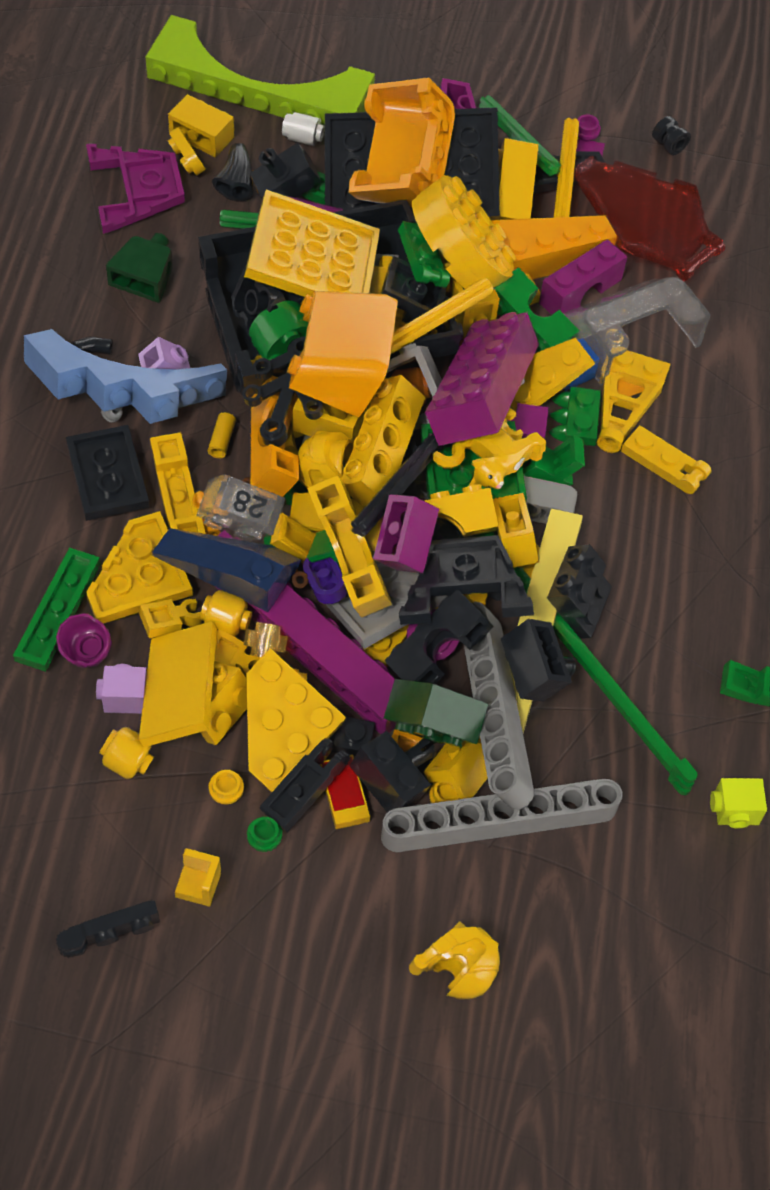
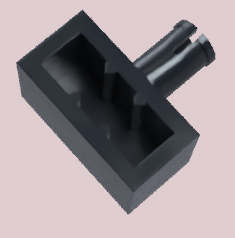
M298 142L279 155L272 148L266 149L271 157H268L262 151L259 155V162L262 166L250 173L262 199L266 190L297 198L322 182L311 158Z
M527 619L501 638L505 657L509 663L515 681V688L519 693L520 699L544 702L572 683L570 677L576 670V663H567L573 662L574 658L562 655L551 622Z
M385 731L362 746L349 766L388 813L396 808L414 806L420 801L431 784L418 768L435 758L437 753L434 745L425 749L431 743L426 738H423L419 743L404 752L392 736Z

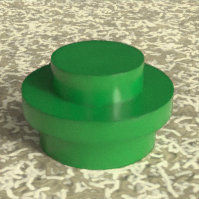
M264 816L253 820L247 828V841L253 849L260 852H269L277 848L281 843L282 828L274 819Z

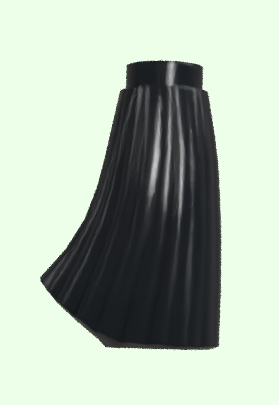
M235 143L230 147L224 168L212 179L213 186L221 195L236 202L247 201L253 196V179L250 175L252 166L244 144Z

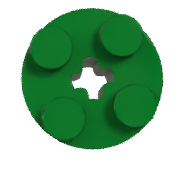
M282 301L276 304L278 306L277 309L270 313L266 309L255 318L250 327L249 335L252 338L254 347L262 358L270 361L286 353L289 344L294 339L306 336L308 322L303 320L304 314L299 312L300 303Z

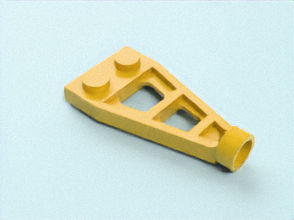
M613 346L603 373L601 432L597 440V445L600 449L608 453L620 451L623 441L661 393L670 363ZM622 380L644 387V391L638 398H632L617 392V382ZM616 405L632 410L628 420L611 416L612 406Z

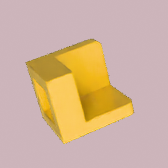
M186 848L183 853L184 867L175 890V897L210 907L221 875L220 857Z

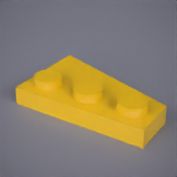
M576 338L535 353L524 376L525 383L519 387L511 407L516 412L518 403L541 406L591 368L595 362Z

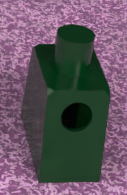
M155 233L150 240L138 236L131 237L106 264L108 285L160 303L173 267L172 250L167 247L169 245L168 238L161 233Z

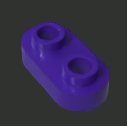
M331 557L315 562L309 561L308 558L305 559L303 562L304 573L307 574L312 591L320 603L334 604L346 596L347 589L342 579V572L336 561Z

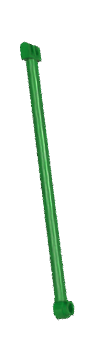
M487 532L477 534L476 536H493L495 534L493 532ZM514 567L513 569L517 576L521 578L527 594L531 578L522 567ZM557 611L553 625L555 634L670 773L668 781L680 795H688L698 776L696 770L686 758L680 760Z

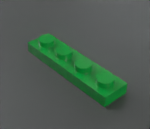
M69 547L13 654L15 662L44 672L47 671L58 649L56 641L58 629L69 616L76 614L86 591L101 565L100 557Z

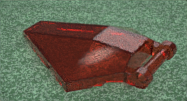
M593 156L579 164L574 170V178L598 216L606 215L617 235L616 245L620 251L670 267L676 272L678 278L687 281L694 275L696 269L712 256H718L725 250L724 241L708 229L696 185L675 179L673 183L656 179L657 173L618 161L610 165L595 160ZM703 244L706 245L702 251L695 255Z

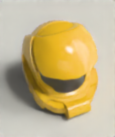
M316 431L313 436L306 439L298 451L299 481L301 484L309 488L337 475L341 479L343 476V460L346 465L354 447V441L342 432Z
M459 921L453 929L434 942L425 952L416 955L409 965V971L413 975H420L424 970L426 972L433 970L437 973L442 970L449 971L454 975V980L448 985L447 988L450 991L446 996L456 999H473L483 995L497 976L500 965L498 943L481 927H466Z

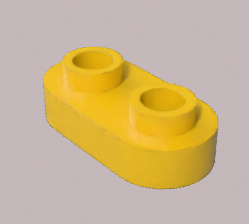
M177 127L169 132L172 138L168 140V143L176 155L182 153L184 156L180 159V162L188 174L194 171L196 176L204 172L206 168L181 129Z

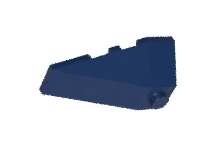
M169 528L152 552V556L223 591L241 597L246 602L266 612H269L301 564V559L272 545Z

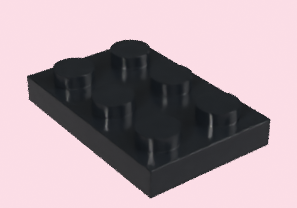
M128 425L66 437L86 521L149 508V499Z

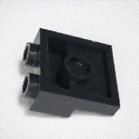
M393 256L388 265L381 294H386L398 300L397 308L404 311L402 322L407 324L449 299V296L445 295L447 287L435 286L433 282H428L427 284L416 282L410 263Z
M590 544L568 547L547 596L549 602L580 639L592 637L612 588L603 576L606 564Z

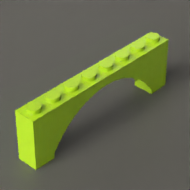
M174 15L169 17L146 55L147 78L285 118L287 113L293 114L294 112L321 118L322 125H325V114L365 112L364 101L367 97L369 85L375 84V73L349 66L347 71L336 76L301 84L266 83L241 76L220 64L208 53L197 36L195 21Z

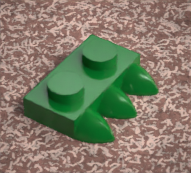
M570 387V391L561 392L553 396L552 401L562 407V409L552 412L550 417L563 425L550 429L548 433L553 438L562 442L575 435L583 439L584 445L595 446L598 433L601 390Z

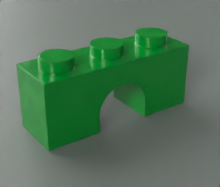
M519 267L512 272V277L494 287L500 298L497 315L503 316L510 312H516V314L528 313L539 343L535 353L577 337L580 330L560 310L548 317L537 316L530 310L529 305L532 303L539 288Z

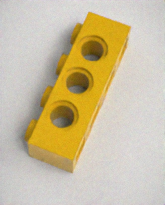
M402 375L384 379L371 399L369 407L364 414V420L358 436L354 440L351 455L343 469L342 482L346 486L349 495L363 507L369 503L400 468L425 400V396Z

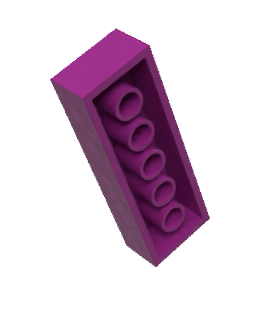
M510 312L499 319L492 321L482 319L471 325L425 411L439 446L499 432L539 345L527 312L521 314Z

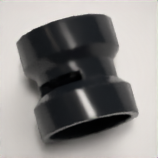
M666 116L654 127L652 137L658 143H663L668 153L677 155L686 148L691 139V134L685 128H680L678 122L672 116Z

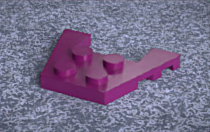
M86 144L90 171L115 167L121 168L128 201L127 203L98 206L103 234L185 202L175 153L138 149V153L122 151V148L118 146H111L110 150L97 148V144Z

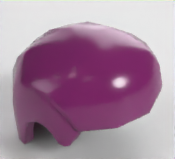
M86 613L69 616L60 625L56 635L58 650L68 662L81 668H92L99 665L108 656L112 645L110 633L106 626L98 619Z

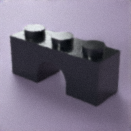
M457 589L452 595L444 598L439 608L431 614V623L418 624L415 631L403 643L396 645L384 661L402 680L436 684L445 675L436 663V653L439 647L447 641L457 640L471 650L494 626Z

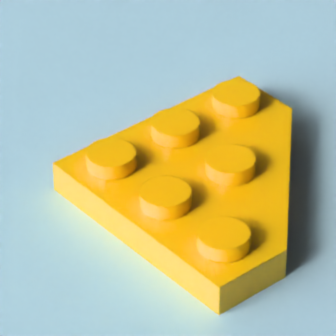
M160 511L128 521L123 530V536L117 546H113L102 565V571L96 581H92L86 591L94 618L103 624L139 613V608L142 604L172 599L174 602L193 596L192 587L185 571L152 556L153 550L168 531Z
M270 648L246 674L249 772L272 793L305 754L308 756L324 738L329 739L347 719Z

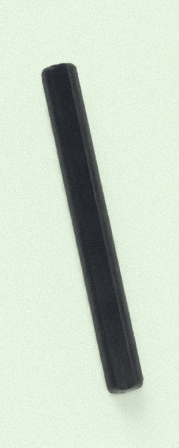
M430 433L354 518L351 522L353 527L351 531L354 534H358L361 537L366 536L384 516L389 495H402L431 462L433 453L439 452L443 448V445H438L434 433Z

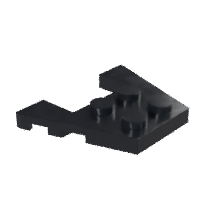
M498 535L432 540L424 572L419 573L415 584L411 585L407 593L408 600L405 606H401L399 611L400 625L431 623V597L449 596L458 589L462 594H485L501 591L503 618L534 615L533 602L527 596L524 584L513 569V563Z

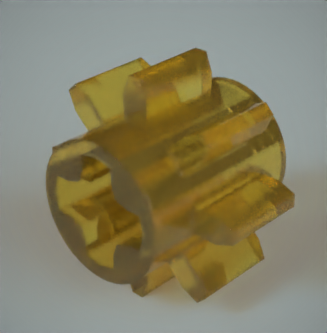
M256 622L255 630L246 629L244 645L252 647L251 656L262 657L270 648L275 653L277 651L285 652L288 637L280 635L281 626Z

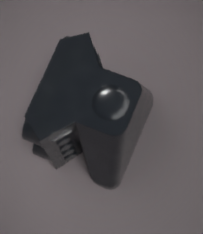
M246 264L231 299L233 312L237 317L244 318L245 330L250 337V327L261 312L267 309L270 313L277 309L278 306L276 304L282 301H295L301 305L304 297L244 277Z

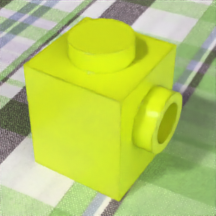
M721 778L716 790L712 791L710 796L711 811L716 812L718 825H729L731 828L739 829L749 825L760 824L767 812L763 779Z

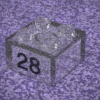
M223 474L208 480L196 516L205 519L203 524L217 530H222L223 527L234 530L233 536L252 542V539L260 540L262 537L273 535L285 498Z

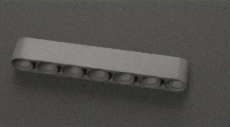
M473 602L472 604L494 626L471 650L464 645L473 698L488 703L480 732L488 784L491 791L511 809L518 810L531 802L534 796V787L510 666L506 660L501 641L503 637L502 626L499 620L482 603Z
M610 779L535 788L531 802L518 810L511 809L496 794L396 808L390 810L383 819L381 841L390 851L404 852L606 822L611 820L617 812L623 797L620 785ZM605 797L611 804L601 803L597 798ZM563 802L574 803L577 809H569ZM529 807H538L543 813L535 814L529 810ZM504 812L510 818L500 819L494 813ZM464 816L470 817L475 823L465 824L459 818ZM433 821L438 823L441 827L438 829H430L425 825V823ZM398 826L406 832L395 834L390 831V828Z

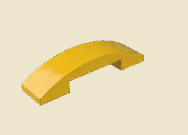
M181 432L151 437L150 444L169 528L206 534L199 509L193 505L195 493Z

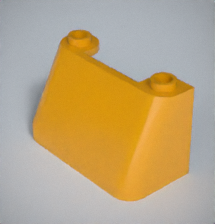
M430 78L369 85L364 107L376 123L367 170L355 171L349 180L348 192L354 198L376 203H388L407 199L409 206L412 207V200L445 174L455 120V110L451 99Z
M314 291L311 296L306 294L299 312L304 314L303 320L308 322V327L301 354L299 356L294 355L288 366L287 373L291 374L289 388L360 418L382 384L388 370L398 300L386 294Z

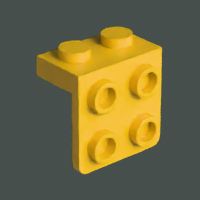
M214 661L209 730L200 733L207 743L217 745L247 709V678L240 668Z

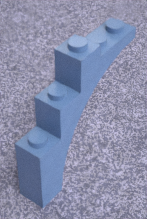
M53 329L24 335V362L57 399L87 393L104 412L132 404L152 424L178 417V408L225 396L227 369L221 363L185 369L145 368L106 360L85 352L64 340Z

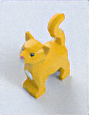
M509 408L498 433L454 442L452 444V456H446L436 451L433 453V460L444 469H452L459 466L464 460L465 449H471L480 458L472 461L475 469L474 477L469 486L481 484L485 488L500 489L504 484V477L517 472L526 460L539 461L542 459L543 452L546 449V440L537 432L529 434L526 438L522 439L523 431L521 429L517 431L510 429L507 420L511 421L515 418L516 412Z

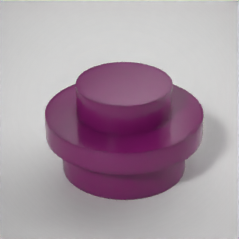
M590 114L581 115L578 118V138L583 140L597 138L601 130L599 120Z

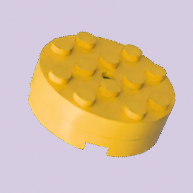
M443 175L412 200V209L416 222L432 251L440 250L450 264L445 269L464 289L483 278H487L494 288L513 276V261L516 260V257L503 241L506 239V234L499 224H493L487 213L480 206L482 204L481 199L473 189L467 191L465 185L457 176L452 178Z

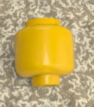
M218 590L213 595H207L202 606L200 620L204 621V623L213 621L217 630L220 629L236 637L241 629L245 631L248 629L252 618V611L247 610L248 603L243 598L223 590Z
M122 727L119 731L113 729L99 754L103 755V766L125 779L133 778L137 771L144 775L154 756L149 754L151 746L144 747L139 741V733L129 727Z

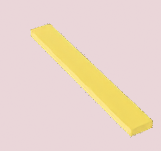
M551 508L538 552L539 563H535L527 591V596L533 602L534 615L520 616L518 626L527 619L551 622L552 626L554 625L557 610L549 602L547 596L568 547L576 546L583 515ZM511 672L522 731L524 733L533 700L520 699Z

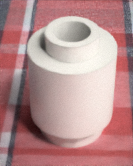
M297 112L293 114L287 113L282 125V136L288 137L290 141L315 146L317 141L321 142L325 132V125L321 124V118Z

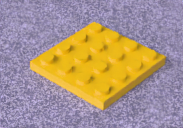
M266 190L262 199L244 277L303 297L306 294L311 296L314 291L369 293L380 229Z

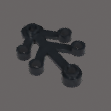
M306 336L294 339L289 344L286 353L270 361L266 358L256 360L253 364L255 377L262 381L268 380L274 372L289 366L292 357L301 354L302 351L300 350L304 348ZM262 367L268 368L263 372L258 371ZM289 373L260 387L248 385L242 392L244 402L249 407H256L264 399L280 392L271 418L266 419L260 427L262 440L267 446L273 444L279 447L286 442L288 433L284 421L295 393L303 404L304 413L307 418L315 420L324 413L321 401L289 388L291 374ZM253 393L258 394L254 398H248ZM312 406H318L314 411L308 410ZM272 428H277L275 431H269Z

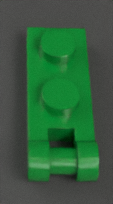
M403 221L398 232L416 282L424 284L433 282L435 286L446 288L450 282L451 275L444 269L438 250L432 251L417 223Z

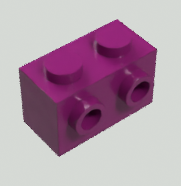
M389 495L373 560L398 571L423 573L439 508L415 496Z

